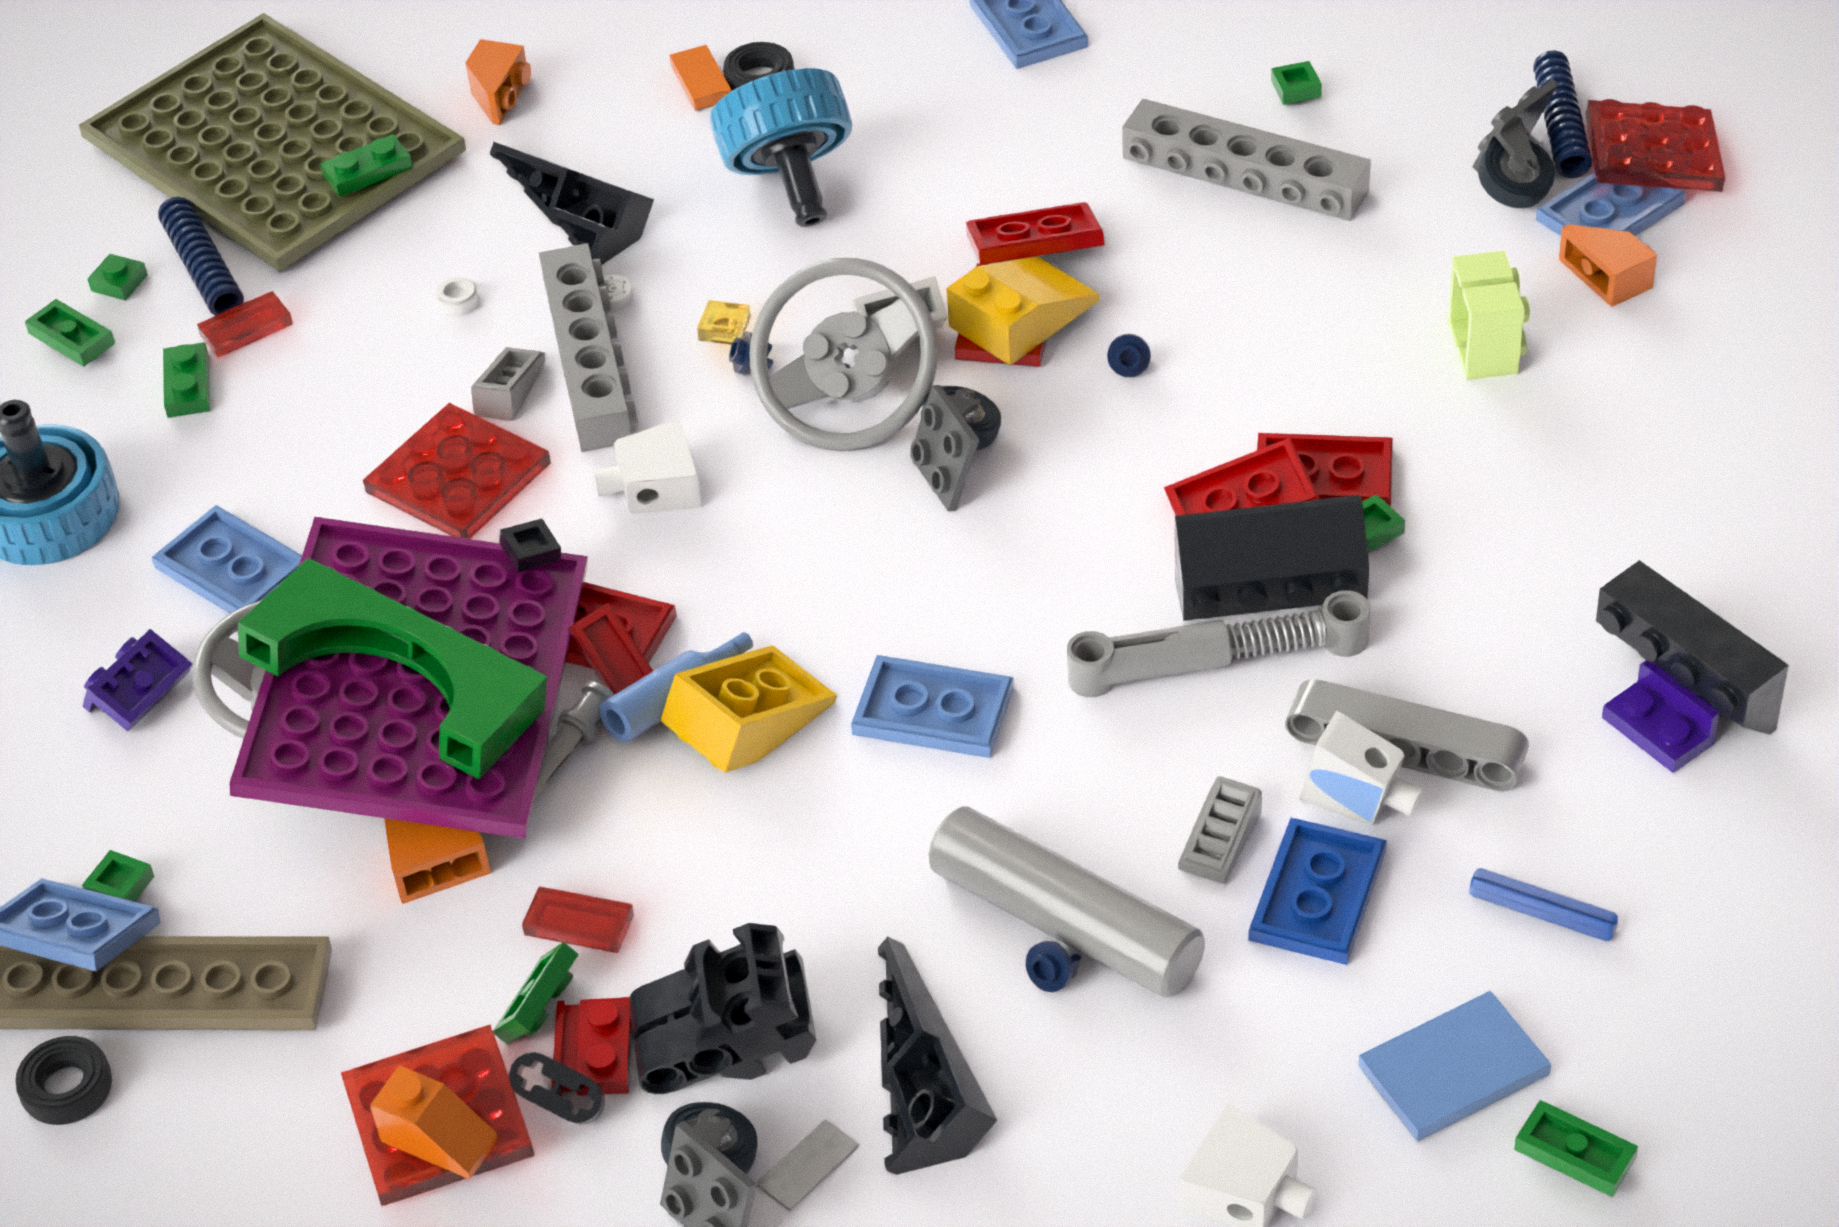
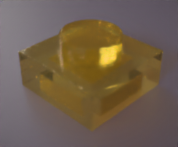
M708 300L697 326L698 340L732 345L733 340L736 337L741 338L747 329L751 319L750 305Z

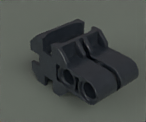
M746 923L732 929L733 935L741 944L722 952L718 950L710 939L692 946L684 962V969L642 985L630 994L629 1007L633 1038L635 1040L634 1047L638 1079L641 1089L655 1095L667 1094L717 1074H721L725 1078L752 1080L767 1074L766 1067L759 1059L780 1052L790 1064L807 1058L817 1039L803 958L796 949L783 953L785 938L777 926Z

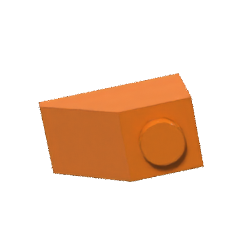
M1572 224L1562 227L1559 260L1611 307L1653 288L1657 255L1631 232Z
M401 1065L397 1067L370 1104L381 1142L468 1179H471L498 1140L497 1133L444 1083Z

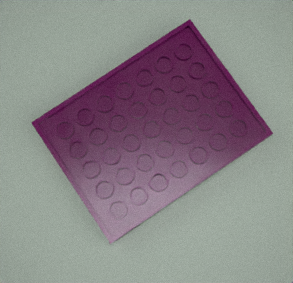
M314 516L299 565L307 558H310L326 567L333 568L338 573L366 587H371L378 593L411 607L417 612L546 675L545 711L482 778L478 779L439 759L440 724L448 715L450 707L439 689L416 670L388 658L363 653H335L314 657L292 666L279 677L265 670L229 782L230 796L526 838L572 636L568 632V628L576 620L587 572L588 556L561 552V560L558 562L517 572L500 543Z

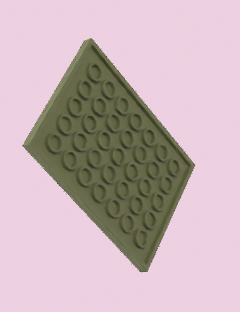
M265 13L260 14L78 125L82 138L170 198L180 196L188 199L201 219L279 272L466 151L464 137ZM394 134L410 154L413 168L338 197L323 177L320 163L332 159L341 153L370 144L379 138H385Z

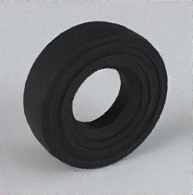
M763 41L751 42L735 48L727 55L724 61L723 72L731 91L753 80L774 73L794 70V61L791 53L779 44ZM758 66L773 68L771 72L762 75L745 73L748 69Z
M79 1036L56 1037L33 1048L21 1061L15 1078L16 1091L22 1106L34 1119L51 1125L70 1124L91 1115L106 1100L112 1084L111 1068L104 1052L91 1040ZM73 1066L83 1071V1078L80 1084L70 1091L53 1094L44 1088L47 1077L58 1069Z

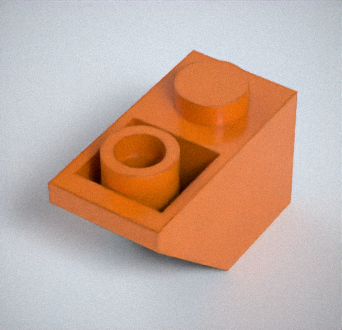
M480 39L465 62L472 96L492 124L500 125L508 111L514 108L516 98L523 86L528 85L531 77V66L526 61L524 45Z

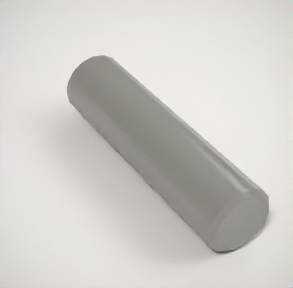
M961 806L950 812L935 831L928 852L929 865L934 873L1163 998L1179 994L1196 973L1205 949L1204 935L1199 928L969 806Z

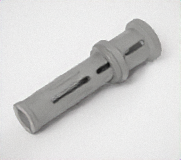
M594 681L587 682L581 689L582 697L571 709L564 710L558 717V728L547 742L534 803L580 746L591 744L597 737L596 730L603 722L600 716V705L614 696L607 687Z

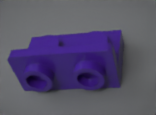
M149 629L138 640L134 637L129 638L116 653L115 658L117 660L107 670L101 666L91 674L83 686L86 689V694L82 707L89 713L96 707H99L126 731H129L190 672L193 663L152 629Z
M1647 660L1639 666L1637 682L1604 704L1602 719L1672 773H1675L1714 745L1719 713L1711 704L1697 696L1690 689L1681 686L1675 678L1653 662Z

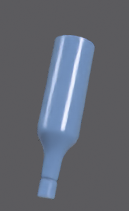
M742 632L712 651H685L602 702L600 705V716L608 732L619 742L627 743L661 722L660 719L675 673L743 654L753 648L752 638L746 632Z

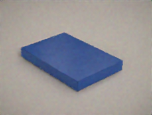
M1290 817L1250 924L1248 941L1347 965L1386 853L1387 840Z

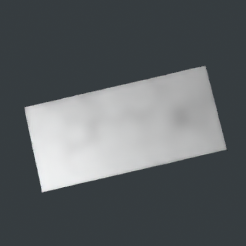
M825 1119L757 1182V1185L791 1210L851 1154L859 1144Z

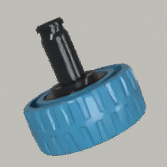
M818 68L787 70L753 80L720 99L711 111L710 123L724 166L729 171L740 175H763L780 172L791 209L796 214V224L800 227H808L824 221L827 211L822 206L823 198L811 161L839 147L847 140L852 131V120L848 104L838 78L830 71Z
M13 399L0 405V559L20 565H45L63 561L84 552L108 532L116 519L119 509V492L114 472L105 450L94 437L80 429L59 424L36 425L35 419L32 417L31 408L27 402Z

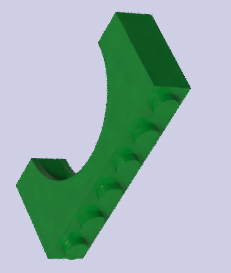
M307 558L238 622L239 657L278 677L302 661L335 653L376 655L397 661L416 670L439 689L450 707L448 715L440 724L439 759L478 779L482 778L545 711L546 675L310 558Z

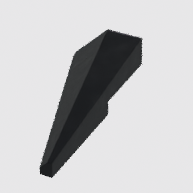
M493 141L489 154L507 168L506 173L511 178L520 182L525 188L524 192L548 219L565 231L572 245L588 243L592 260L600 258L601 266L641 239L654 199Z
M887 936L878 947V955L886 960V980L884 979L879 983V995L887 1000L888 1018L886 1017L880 1021L882 1087L890 1092L891 1114L889 1113L883 1117V1130L892 1135V1154L884 1158V1164L887 1171L898 1175L965 1158L998 1120L904 944Z

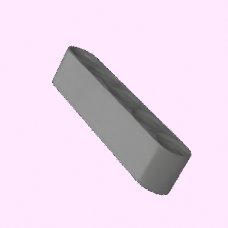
M1317 679L1305 680L1300 684L1284 723L1287 732L1296 740L1316 746L1337 710L1400 748L1405 755L1401 767L1497 791L1510 790L1515 786L1529 748L1527 737L1521 731L1511 726Z

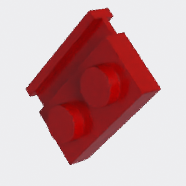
M629 997L580 999L579 1004L565 1005V1000L557 1001L553 1060L594 1080L601 1086L604 1095L629 1093L632 1042ZM553 1080L551 1081V1086H552V1087H553V1085H554V1083H555V1081H553ZM563 1086L559 1096L562 1097V1092L574 1091ZM584 1086L580 1092H577V1096L588 1095L590 1088Z

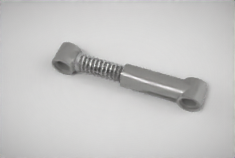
M1338 591L1328 596L1323 606H1319L1317 611L1311 610L1308 615L1305 612H1302L1300 616L1294 613L1292 617L1286 614L1281 618L1278 615L1275 620L1269 617L1267 622L1263 618L1259 622L1253 619L1250 624L1244 621L1242 626L1238 622L1235 623L1234 627L1229 623L1225 625L1221 619L1108 637L1104 633L1097 631H1084L1073 636L1067 644L1068 685L1073 692L1080 696L1098 697L1110 691L1114 684L1230 666L1232 655H1235L1239 660L1241 653H1244V656L1248 658L1249 652H1252V655L1256 657L1257 651H1260L1264 656L1266 649H1268L1270 654L1274 652V648L1280 653L1282 647L1289 651L1290 646L1293 645V648L1297 650L1298 644H1301L1302 648L1305 649L1307 643L1312 648L1315 645H1323L1327 651L1337 656L1351 657L1360 654L1368 645L1370 603L1360 593Z

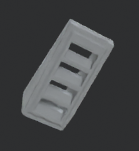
M505 347L471 386L474 414L479 417L512 420L520 410L545 362V353L542 351Z
M1217 776L1208 792L1179 859L1178 869L1225 884L1262 813V791L1257 787L1223 776ZM1217 817L1236 822L1237 824L1235 825L1226 821L1217 819ZM1208 834L1229 840V842L1209 837ZM1202 849L1223 857L1221 860L1199 854V851Z

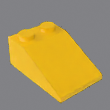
M1038 256L977 266L946 288L949 327L1010 366L1100 301L1099 293Z
M771 645L675 673L660 721L674 731L679 739L690 744L705 756L714 767L726 773L760 761L833 705L837 695L775 646Z

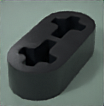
M536 1052L525 1053L519 1056L511 1065L509 1081L514 1092L569 1122L582 1125L593 1122L603 1112L605 1106L604 1092L601 1086L589 1077ZM538 1062L542 1063L541 1073L555 1081L551 1091L540 1085H534L530 1091H527L525 1089L527 1080L521 1076L525 1067L534 1069ZM563 1086L575 1092H580L584 1086H588L590 1089L587 1096L594 1101L591 1109L581 1108L576 1115L571 1113L573 1103L559 1096Z

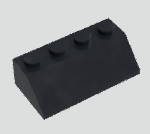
M1361 495L1174 516L1175 585L1183 621L1323 605L1328 596L1338 591H1354L1368 599L1369 559Z
M1640 560L1599 589L1595 621L1606 632L1617 636L1635 649L1642 658L1653 662L1675 678L1681 686L1689 688L1711 704L1718 713L1729 717L1741 727L1768 735L1777 730L1789 667L1786 662Z

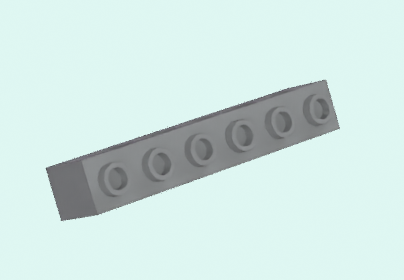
M1144 98L1141 99L1122 126L1123 159L1347 221L1352 220L1369 193L1371 159Z
M588 243L538 252L581 452L614 446L613 444L617 439L632 435L630 425L638 423L633 397L627 399L624 397V395L631 394L627 370H618L617 368L624 366L620 341L611 342V339L618 338L613 313H604V311L611 310L606 285L598 287V284L604 283L600 258L592 260Z

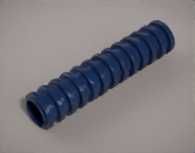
M1551 50L1540 54L1535 59L1533 71L1538 89L1552 79L1559 84L1543 111L1545 125L1557 173L1568 179L1578 178L1590 170L1593 160L1586 138L1587 135L1568 57L1563 52Z
M180 196L165 200L158 209V219L210 313L221 318L237 313L244 303V295L191 202Z

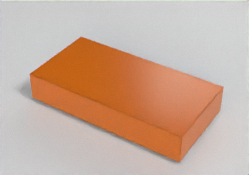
M707 45L669 55L671 67L694 110L714 106L720 99L731 92L729 84Z

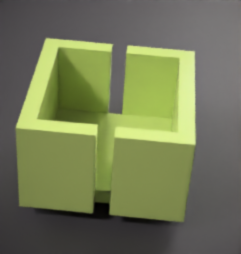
M1505 250L1453 256L1448 324L1456 348L1458 347V355L1466 380L1518 374L1520 356L1526 355L1527 343L1523 323H1528L1530 320V307L1527 297L1520 296L1519 273L1516 267H1510Z

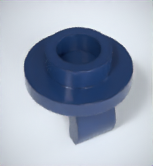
M746 331L741 338L736 337L732 342L729 351V361L733 363L735 373L745 374L750 369L749 353L752 332ZM768 343L767 357L772 350V344ZM767 358L768 372L774 363L770 358Z
M1130 333L1116 337L1109 345L1107 352L1109 366L1116 374L1123 377H1135L1142 374L1147 369L1151 359L1148 343L1142 337Z
M1042 941L1031 947L1025 960L1026 971L1030 980L1039 989L1046 992H1057L1066 987L1071 979L1076 976L1082 956L1076 953L1070 957L1059 943L1055 941Z

